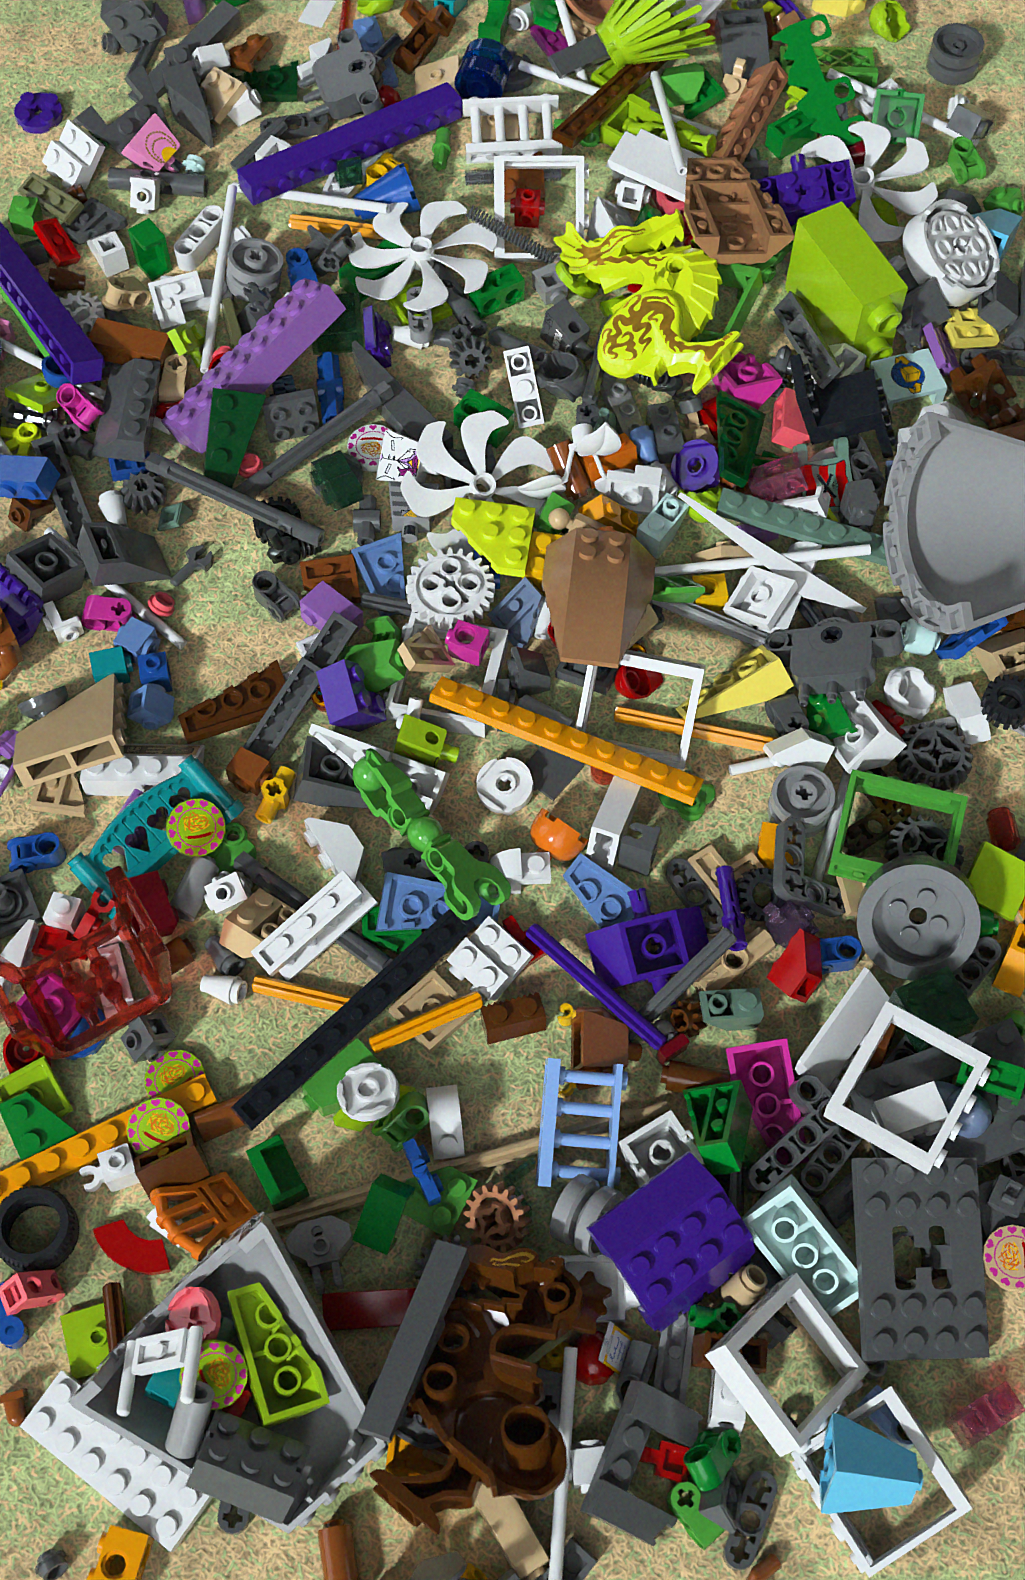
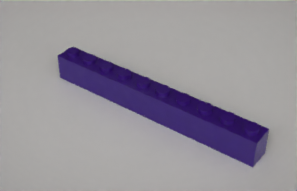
M448 82L238 168L239 188L253 206L461 119L462 98Z
M0 222V287L72 385L101 380L102 369L105 367L103 355L96 350L91 339L87 338L81 326L72 318L70 311L66 310L60 298L51 290L49 283L42 278L39 270L30 262L28 255L24 254L18 242L12 238L8 229Z

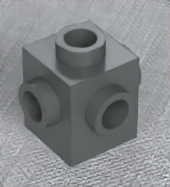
M162 1012L138 1016V1018L129 1023V1028L120 1039L134 1062L146 1060L153 1062L165 1054L164 1050L175 1039L176 1035Z

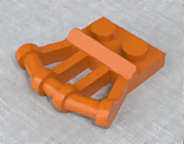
M226 1171L191 1185L159 1187L150 1193L151 1203L156 1207V1223L158 1226L168 1232L167 1238L173 1245L178 1244L192 1253L191 1257L198 1262L205 1258L208 1251L222 1237L228 1239L230 1234L239 1226L258 1214ZM189 1200L171 1208L168 1206L169 1201ZM199 1211H202L204 1214L179 1225L176 1222ZM211 1226L214 1227L200 1242L190 1237V1235Z

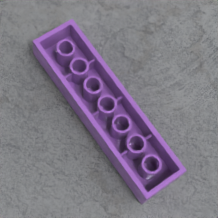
M306 278L297 281L293 285L292 291L286 297L279 299L274 305L275 308L268 315L261 317L256 323L257 326L250 333L244 334L239 339V344L232 351L226 352L221 357L220 362L213 369L208 370L203 375L202 380L195 387L190 388L177 405L172 406L166 412V416L161 422L180 444L201 454L205 452L212 387L262 394L346 310L329 285Z

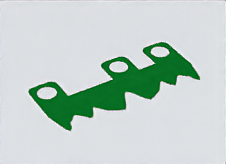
M819 14L787 26L774 35L771 40L782 41L787 44L788 47L783 58L794 60L788 74V85L808 88L807 94L796 106L806 116L817 119L810 130L821 134L822 137L827 135L836 136L848 146L863 140L862 137H854L849 133V125L854 121L861 122L866 120L862 115H857L840 121L835 106L853 100L855 98V91L850 79L846 76L829 82L825 81L812 44L829 38L832 30L827 17ZM819 20L825 24L826 30L823 35L816 36L811 32L810 26L814 21ZM845 83L849 87V94L845 98H839L835 95L834 87L836 84Z

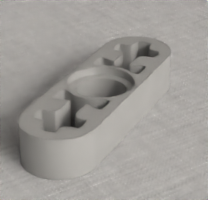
M422 287L410 288L407 291V301L419 296ZM407 308L410 339L417 344L430 342L433 338L431 308L420 312ZM415 314H424L425 316H414V315H415Z

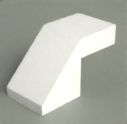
M330 37L309 46L311 61L297 66L299 80L313 74L312 67L317 59L333 52Z
M971 681L943 687L947 714L956 717L959 736L965 735L964 744L972 745L991 740L989 723L986 720L987 714L983 715L981 712L983 707H980L981 700Z

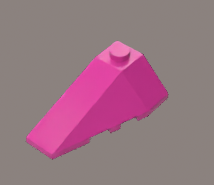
M739 351L712 381L718 393L722 390L758 410L782 384L783 378L772 365L766 362L760 364L755 361V355L751 353L745 355Z
M777 1038L725 1048L730 1078L732 1081L741 1080L753 1107L751 1118L768 1148L801 1118L800 1110L789 1097L790 1085L795 1080L787 1038ZM801 1127L799 1138L802 1142L806 1143L804 1129ZM778 1148L776 1152L778 1162L786 1165L789 1160L788 1153L782 1148ZM808 1155L798 1164L808 1163Z

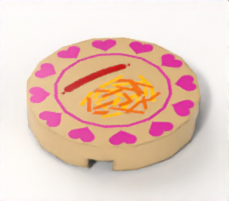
M1016 1225L999 1227L988 1236L982 1247L984 1271L990 1279H993L1004 1290L1014 1292L1025 1291V1227Z

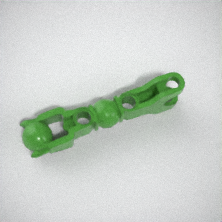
M367 749L366 756L361 757L353 767L352 779L355 786L359 789L362 799L375 817L382 816L395 830L400 831L401 836L407 835L411 847L422 853L421 858L425 860L429 869L444 885L445 903L461 920H469L475 917L481 907L480 897L491 905H499L507 901L511 894V886L503 874L495 866L476 860L456 839L451 838L450 833L444 834L440 822L429 816L430 811L426 810L422 800L411 788V779L392 762H387L375 749Z

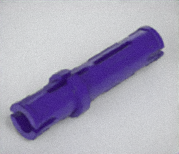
M725 865L718 867L715 871L723 910L721 922L722 926L731 930L737 938V941L729 950L741 951L748 946L744 931L746 920L745 915L741 913L734 868Z

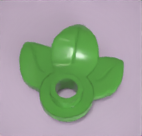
M703 784L693 806L658 793L662 805L667 809L677 810L681 818L686 821L700 819L705 812V806L711 803L716 795L713 784Z
M231 822L225 825V835L222 843L215 851L207 854V856L214 858L216 861L215 865L219 868L218 874L222 871L234 873L236 871L233 868L234 859L245 851L256 859L257 852L255 846L248 840L245 827L239 823ZM235 834L239 838L236 841H230L228 836Z

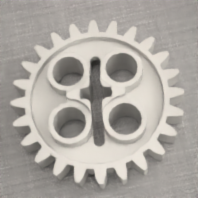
M448 548L447 554H443L440 549H437L436 557L427 553V561L419 558L418 567L412 566V575H407V602L411 604L412 612H418L419 620L427 617L428 625H432L435 621L438 622V629L440 630L444 624H448L449 629H453L458 619L474 624V616L483 619V610L490 611V603L494 602V575L489 574V565L482 566L481 557L473 560V552L463 556V549L461 548L457 554H453L451 548ZM454 604L455 606L448 607L446 605Z

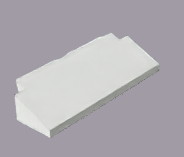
M640 129L637 136L625 131L608 159L606 167L685 202L686 174L682 176L678 174L669 141L643 129ZM681 147L686 167L688 158H704Z

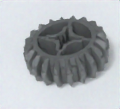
M933 721L928 727L922 722L918 728L912 726L908 733L902 735L901 738L907 746L895 757V762L898 763L897 772L904 773L902 776L903 781L911 779L913 784L924 783L934 789L946 791L951 788L955 791L959 788L960 783L963 784L966 781L968 774L971 772L973 754L969 753L971 744H964L965 735L956 736V728L951 731L947 730L946 723L942 724L941 727H937L935 721ZM928 743L927 747H920L919 750L913 749L920 744ZM949 766H955V768L948 772L939 773L940 769H948Z
M921 814L917 816L915 821L908 817L904 824L899 822L895 830L890 831L889 839L884 846L885 850H887L884 857L892 861L904 856L926 855L938 860L937 857H939L940 853H945L950 828L945 829L943 827L944 820L938 824L934 823L933 816L929 817L927 821H924ZM910 839L911 849H909L908 853L904 854L902 843ZM958 845L954 865L959 871L961 870L960 866L964 862V857L961 856L964 852V846Z

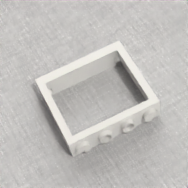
M494 156V217L496 218L494 223L499 219L497 226L500 221H502L501 227L504 224V169H576V231L584 239V230H589V214H584V204H589V189H584V179H589V163H584V156ZM496 235L498 242L495 248V262H541V259L534 258V255L531 256L530 253H505V239L503 240V237L500 238L499 235ZM554 252V255L558 254V256L555 258L553 262L560 261L559 255L562 252Z
M411 612L409 622L405 623V626L403 625L401 637L404 638L403 642L408 638H412L417 632L424 630L428 625L427 617L419 620L418 613ZM435 621L432 624L433 629L439 638L445 639L449 630L448 624H444L440 630L438 629V622ZM474 624L490 630L489 647L492 648L482 692L495 697L498 679H500L508 647V630ZM408 668L405 677L392 684L390 691L384 693L386 718L388 720L396 721L398 716L404 715L407 712L408 705L400 704L409 671ZM424 708L421 711L420 720L444 728L447 731L485 738L487 724L466 716Z
M627 650L620 665L694 679L679 754L604 738L600 739L674 768L684 769L706 665ZM593 665L587 666L576 729L585 733L598 666Z
M886 1001L826 1106L824 1117L928 1175L933 1165L940 1168L948 1151L943 1149L945 1142L948 1138L954 1141L963 1124L957 1120L962 1111L969 1114L977 1096L973 1095L972 1092L978 1084L983 1087L992 1070L986 1066L991 1057ZM891 1023L974 1067L928 1153L845 1107L847 1100Z
M797 1272L777 1282L705 1354L780 1457L793 1451L800 1454L806 1450L812 1443L809 1438L827 1427L829 1424L827 1418L832 1413L840 1411L846 1405L844 1399L854 1394L863 1386L861 1380L870 1371ZM785 1303H787L842 1377L797 1428H795L739 1352L750 1338Z
M890 1386L847 1415L846 1418L859 1423L887 1404L954 1507L877 1559L874 1558L846 1512L829 1514L833 1519V1522L830 1523L833 1532L841 1542L846 1540L853 1551L850 1554L854 1565L856 1564L861 1573L865 1571L869 1577L974 1508L973 1503L895 1386ZM826 1430L811 1439V1445L800 1454H797L796 1451L791 1453L795 1459L792 1464L797 1471V1475L801 1480L807 1478L814 1489L810 1494L820 1510V1472L810 1455L823 1447Z

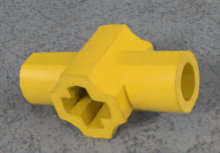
M280 766L273 779L264 781L261 787L263 799L255 813V817L261 822L271 824L278 810L287 808L290 802L288 791L296 777V773L292 769Z

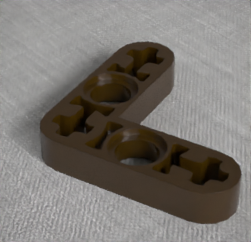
M881 767L869 769L875 775L888 777ZM865 794L876 810L847 828L842 852L847 855H857L889 835L890 831L895 830L899 822L904 824L905 820L911 816L912 807L910 804ZM894 809H901L903 811L901 816L897 814L888 821L887 817L890 816ZM872 820L878 821L882 825V832L874 833L869 830L868 822ZM862 832L863 837L859 839L856 845L854 843L850 845L847 843L849 837L854 839Z

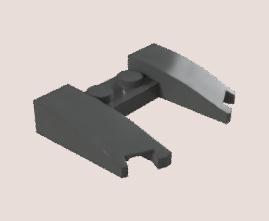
M631 1380L580 1511L648 1545L654 1546L656 1544L654 1537L665 1526L672 1528L678 1519L627 1492L651 1429L691 1448L699 1435L698 1421L703 1420V1416L645 1382Z

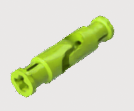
M627 118L623 124L622 133L624 134L627 131L637 136L640 129H643L659 137L661 129H665L663 124L648 121L639 123L635 122L632 118ZM688 129L676 131L680 147L691 152L704 153L706 157H711L715 152L717 143L715 135H700L696 131ZM664 130L660 134V138L668 141L666 130Z

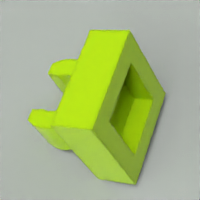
M790 86L786 92L789 100L785 104V109L790 111L791 107L797 105L807 92L796 86Z

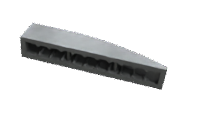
M356 340L353 341V359L367 392L384 380L391 386L394 393L392 398L377 408L381 416L394 432L419 441L426 425L438 422V420ZM444 427L442 435L443 445L446 450L453 449V435Z

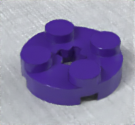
M25 92L20 96V101L17 102L14 108V115L17 124L22 126L24 131L42 134L48 132L49 128L54 125L57 127L61 123L63 110L57 95L54 93ZM42 111L39 115H35V112Z
M702 439L686 442L682 446L684 448L680 453H676L671 463L672 478L678 483L679 487L687 492L702 493L710 488H715L720 482L718 448ZM699 460L701 468L696 472L692 470V467L697 465Z

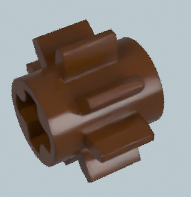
M689 998L678 1001L679 1006L671 1008V1024L678 1031V1035L687 1033L690 1038L699 1035L700 1029L707 1028L706 1023L703 1022L699 1000L691 1002Z

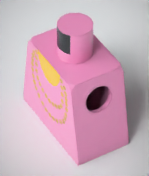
M156 113L151 116L121 152L125 157L145 170L160 171L164 166L169 172L178 173L184 166L173 156L181 146L179 141Z

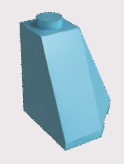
M1001 208L972 214L974 218L979 216L989 229L998 250L1000 265L1015 238L1023 217Z
M832 1413L824 1437L823 1449H826L824 1470L821 1469L819 1480L821 1513L832 1514L910 1505L916 1491H920L923 1485V1471L918 1469L916 1453L840 1414Z

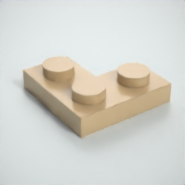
M711 844L688 858L687 861L695 869L722 908L715 871L718 867L727 864ZM753 852L730 865L734 868L735 882L738 878H743L741 874L750 871V869L764 868Z

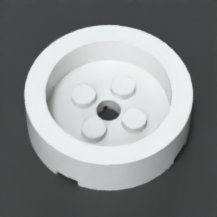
M942 199L931 204L907 223L903 233V252L909 270L919 286L934 277L946 305L958 307L972 301L995 284V273L999 271L1000 266L999 255L989 229L979 216L974 218L966 211L967 206L958 201Z

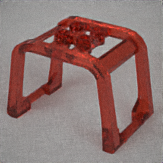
M116 866L105 872L112 890L116 915L110 922L30 966L17 967L0 955V976L13 984L21 985L46 1035L32 1026L21 1007L15 1001L9 1002L1 984L0 1015L4 1019L13 1039L52 1059L66 1058L87 1049L128 1026L138 1016L151 1013L165 1003L173 992L169 951L121 866ZM132 913L142 929L138 934L152 964L129 925L132 921ZM118 935L150 992L148 996L128 1006L125 1000L124 988L112 976L111 964L105 957L101 956L97 947ZM87 954L91 962L90 970L95 977L88 978L84 982L81 975L74 971L70 962ZM57 969L63 975V986L76 1000V1011L87 1020L90 1026L88 1030L69 1040L66 1039L36 981ZM103 992L105 998L115 1006L118 1013L101 1022L98 1016V1006L92 997H98Z

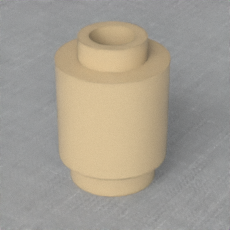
M756 1265L741 1267L722 1286L721 1294L723 1301L735 1304L738 1311H745L764 1293L767 1277Z

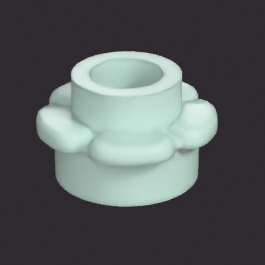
M190 154L186 160H183L182 164L186 167V173L196 175L205 173L204 167L206 162L201 157Z

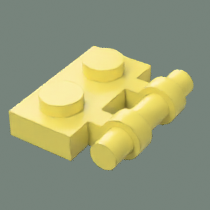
M957 308L949 309L952 317L945 321L947 324L944 327V331L951 349L996 347L1000 341L996 329L978 316V308H967L965 311H959Z

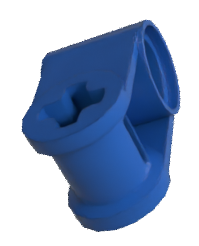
M301 248L290 249L286 253V263L288 265L287 276L290 281L291 290L297 281L304 278L318 282L307 252Z
M51 832L27 837H16L7 842V849L11 851L10 872L22 868L26 874L35 870L57 867L66 859L67 853L58 836ZM55 847L52 852L45 853L49 848Z
M847 935L820 938L822 975L854 969L859 962L862 952L860 941L853 936ZM849 950L854 956L845 957L840 951Z

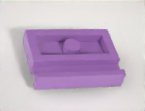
M930 322L922 329L937 368L943 376L947 375L950 377L949 372L960 367L954 350L951 349L946 334L937 327L934 328Z

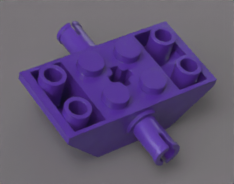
M795 154L790 158L792 172L757 179V182L760 184V190L763 193L768 192L772 197V203L779 204L782 207L791 227L797 223L799 218L843 201L847 208L856 202L849 159L807 168L805 155L798 154L799 162H797Z
M639 888L637 891L635 889L627 892L634 915L632 920L587 933L585 938L595 975L611 989L648 981V983H652L654 994H656L669 982L671 975L677 974L709 943L700 906L675 909L658 914L651 913L646 888ZM648 941H650L652 945H657L658 950L654 952V955L651 954L650 951L646 950V945H648Z

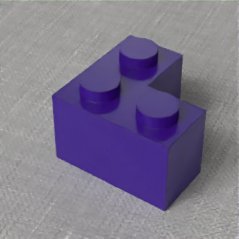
M343 659L316 671L331 725L361 732L387 720L385 702L380 694L365 689L363 682L364 672L359 664Z

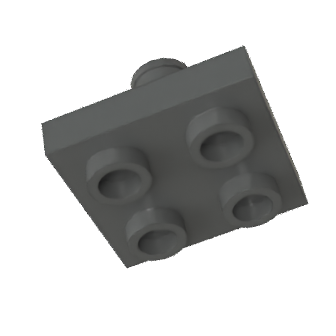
M22 868L0 877V939L17 933L29 919L35 920L36 924L43 922Z

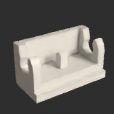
M824 485L817 486L815 495L778 500L779 493L777 492L771 495L770 502L827 519L831 496L829 492L823 493Z

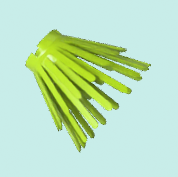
M614 0L603 21L594 28L618 69L626 64L689 58L690 54L685 53L684 50L716 44L714 41H711L716 38L715 36H706V33L702 31L711 26L707 22L679 31L697 22L695 17L686 18L700 12L702 6L695 5L670 18L672 13L686 5L685 0L676 2L677 0H664L657 6L653 5L659 0Z

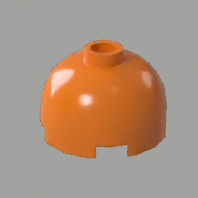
M542 808L535 817L530 831L531 840L538 847L536 852H549L550 861L553 858L564 862L577 857L589 840L582 836L578 840L581 835L559 818H555L552 815L547 818L550 812Z

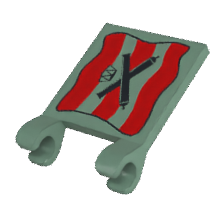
M840 437L833 441L837 456L835 458L808 462L807 445L803 443L794 446L792 451L797 466L801 497L815 495L817 486L824 485L823 493L829 492L831 496L829 508L832 512L839 511L845 485L853 481L847 437Z

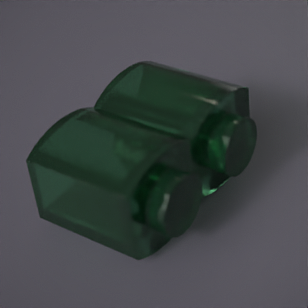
M340 450L311 462L312 471L309 472L310 478L315 487L320 486L322 490L320 494L326 506L330 505L336 512L364 500L362 487Z

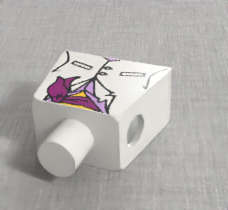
M390 430L385 431L376 480L402 482L405 473L410 471L418 483H425L427 473L439 475V473L430 470L419 461L416 455L417 440Z

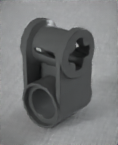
M264 570L253 576L252 584L256 601L277 622L282 623L287 614L295 608H300V598L297 594L282 583L272 572Z
M793 692L765 701L766 714L774 725L779 737L800 728L808 730L809 721Z

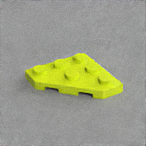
M456 497L451 525L468 538V543L480 556L484 555L488 559L492 569L497 574L525 577L536 508Z

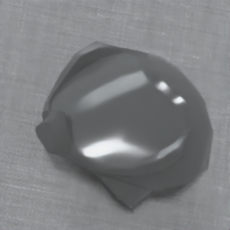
M559 349L551 351L546 362L535 369V377L539 389L544 388L555 397L569 399L572 403L583 394L589 369L579 357L559 351Z

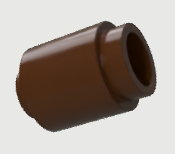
M177 936L155 950V955L149 959L163 978L166 975L172 976L194 961L192 955L196 951L188 938L182 940Z

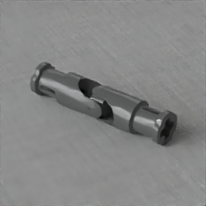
M434 260L432 269L448 290L449 295L446 301L451 307L453 315L460 324L467 326L472 335L477 337L483 336L488 330V324L480 319L477 308L466 297L453 272L446 268L443 263Z

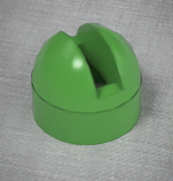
M1016 1009L1008 1012L1004 1020L1012 1018L1020 1035L1023 1036L1025 1034V1013Z

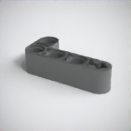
M805 1075L790 1085L789 1097L803 1113V1116L743 1172V1184L750 1192L760 1193L774 1187L839 1126L833 1121L828 1123L822 1118V1108L828 1105L833 1094L816 1076ZM802 1083L809 1085L812 1089L810 1099L803 1097L800 1093V1085ZM801 1127L809 1130L811 1134L809 1144L802 1142L799 1138ZM778 1148H782L788 1153L789 1160L786 1165L779 1163L776 1159ZM768 1167L772 1169V1171L763 1176V1182L758 1184L755 1182L757 1178L756 1173Z

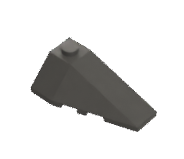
M307 736L296 776L293 800L320 807L368 808L352 779L353 768L337 754L329 750L320 740Z

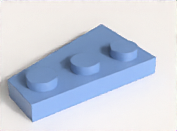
M401 532L351 550L354 562L369 593L406 600ZM378 611L380 617L394 615L393 613Z
M580 853L563 874V878L598 927L602 929L632 920L634 915L627 892L633 889Z

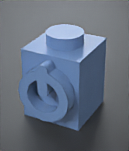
M131 617L126 624L119 628L117 636L113 640L114 646H122L125 656L130 655L132 662L137 665L138 655L157 653L161 639L157 637L155 627L146 620L140 621L134 617Z
M145 684L130 694L127 718L142 724L146 729L156 730L171 722L174 716L173 706L175 697L167 694L165 688L160 685Z

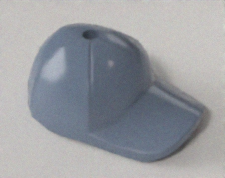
M937 1081L935 1085L949 1114L963 1088L947 1082ZM974 1090L972 1094L977 1096V1099L973 1104V1108H971L969 1114L962 1111L957 1120L963 1124L957 1135L966 1138H977L982 1135L992 1120V1110L989 1103Z

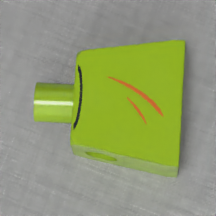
M404 714L393 753L436 768L439 759L456 764L460 747L444 743L447 734L446 729Z

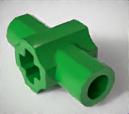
M723 1302L715 1308L694 1304L689 1309L688 1323L692 1327L725 1334L745 1314L740 1313L736 1309L735 1304Z

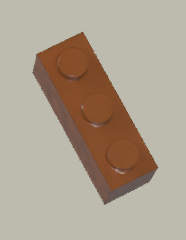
M98 317L88 336L96 350L103 355L104 361L120 365L134 358L160 361L161 374H163L165 359L174 352L173 344L165 332Z

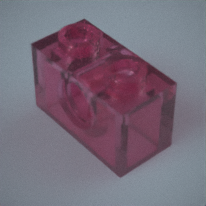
M798 452L752 468L748 478L752 495L770 502H776L809 490L806 472Z
M1007 1381L952 1415L945 1421V1424L963 1451H966L1025 1412V1408Z

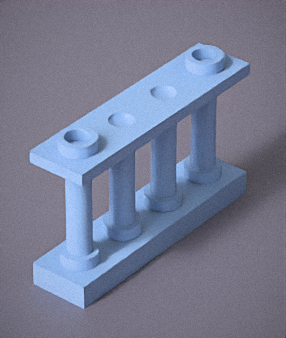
M546 1058L535 1185L551 1187V1180H556L557 1177L573 1179L578 1174H585L597 1181H604V1186L614 1189V1185L619 1186L621 1175L620 1167L616 1166L621 1090L626 1091L628 1073L623 1071V1064H614L613 1073L567 1070L565 1066H560L561 1059ZM564 1082L611 1086L610 1105L563 1101V1098L558 1097L559 1085H564ZM562 1114L607 1117L609 1118L608 1137L560 1133V1129H555L556 1116L561 1117ZM559 1145L607 1149L605 1169L558 1165V1161H553L554 1148L559 1149Z

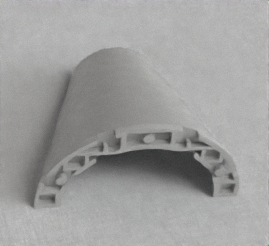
M926 412L910 428L911 437L908 442H901L889 473L884 498V506H889V521L883 523L885 556L894 586H900L905 597L900 599V601L915 621L932 632L958 634L1025 609V441L934 412Z
M260 1212L239 1226L228 1240L219 1243L202 1261L198 1262L167 1292L165 1299L154 1308H151L97 1366L98 1370L81 1385L69 1403L83 1414L190 1475L196 1456L181 1460L172 1456L165 1447L174 1410L144 1396L145 1388L153 1373L143 1376L136 1375L130 1414L121 1417L116 1412L127 1341L166 1332L165 1322L169 1320L171 1312L167 1311L169 1304L176 1293L185 1287H204L211 1291L218 1300L221 1317H226L233 1321L227 1292L260 1282L281 1312L285 1322L302 1342L301 1345L320 1368L330 1400L329 1404L299 1418L267 1428L311 1446L301 1473L302 1476L295 1499L283 1523L279 1524L261 1517L289 1534L298 1525L301 1528L306 1526L315 1516V1510L322 1503L327 1506L337 1497L340 1492L338 1486L342 1482L352 1484L364 1471L363 1466L371 1459L374 1462L379 1460L389 1446L387 1441L358 1432L357 1427L368 1402L271 1218L266 1213ZM233 1336L229 1343L233 1344L241 1352L238 1337ZM251 1395L241 1418L260 1426ZM210 1410V1417L207 1420L204 1434L209 1426V1423L214 1415L215 1410Z

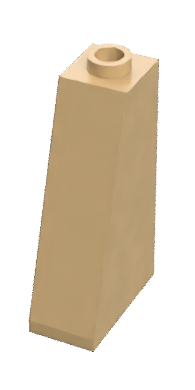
M482 1484L476 1497L475 1505L512 1570L520 1580L538 1579L542 1574L546 1573L544 1566L549 1563V1558L518 1502L512 1496L493 1498L490 1488Z

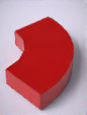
M124 1219L93 1229L94 1236L101 1249L114 1263L121 1267L144 1275L172 1272L163 1239L147 1240L137 1237L129 1230Z

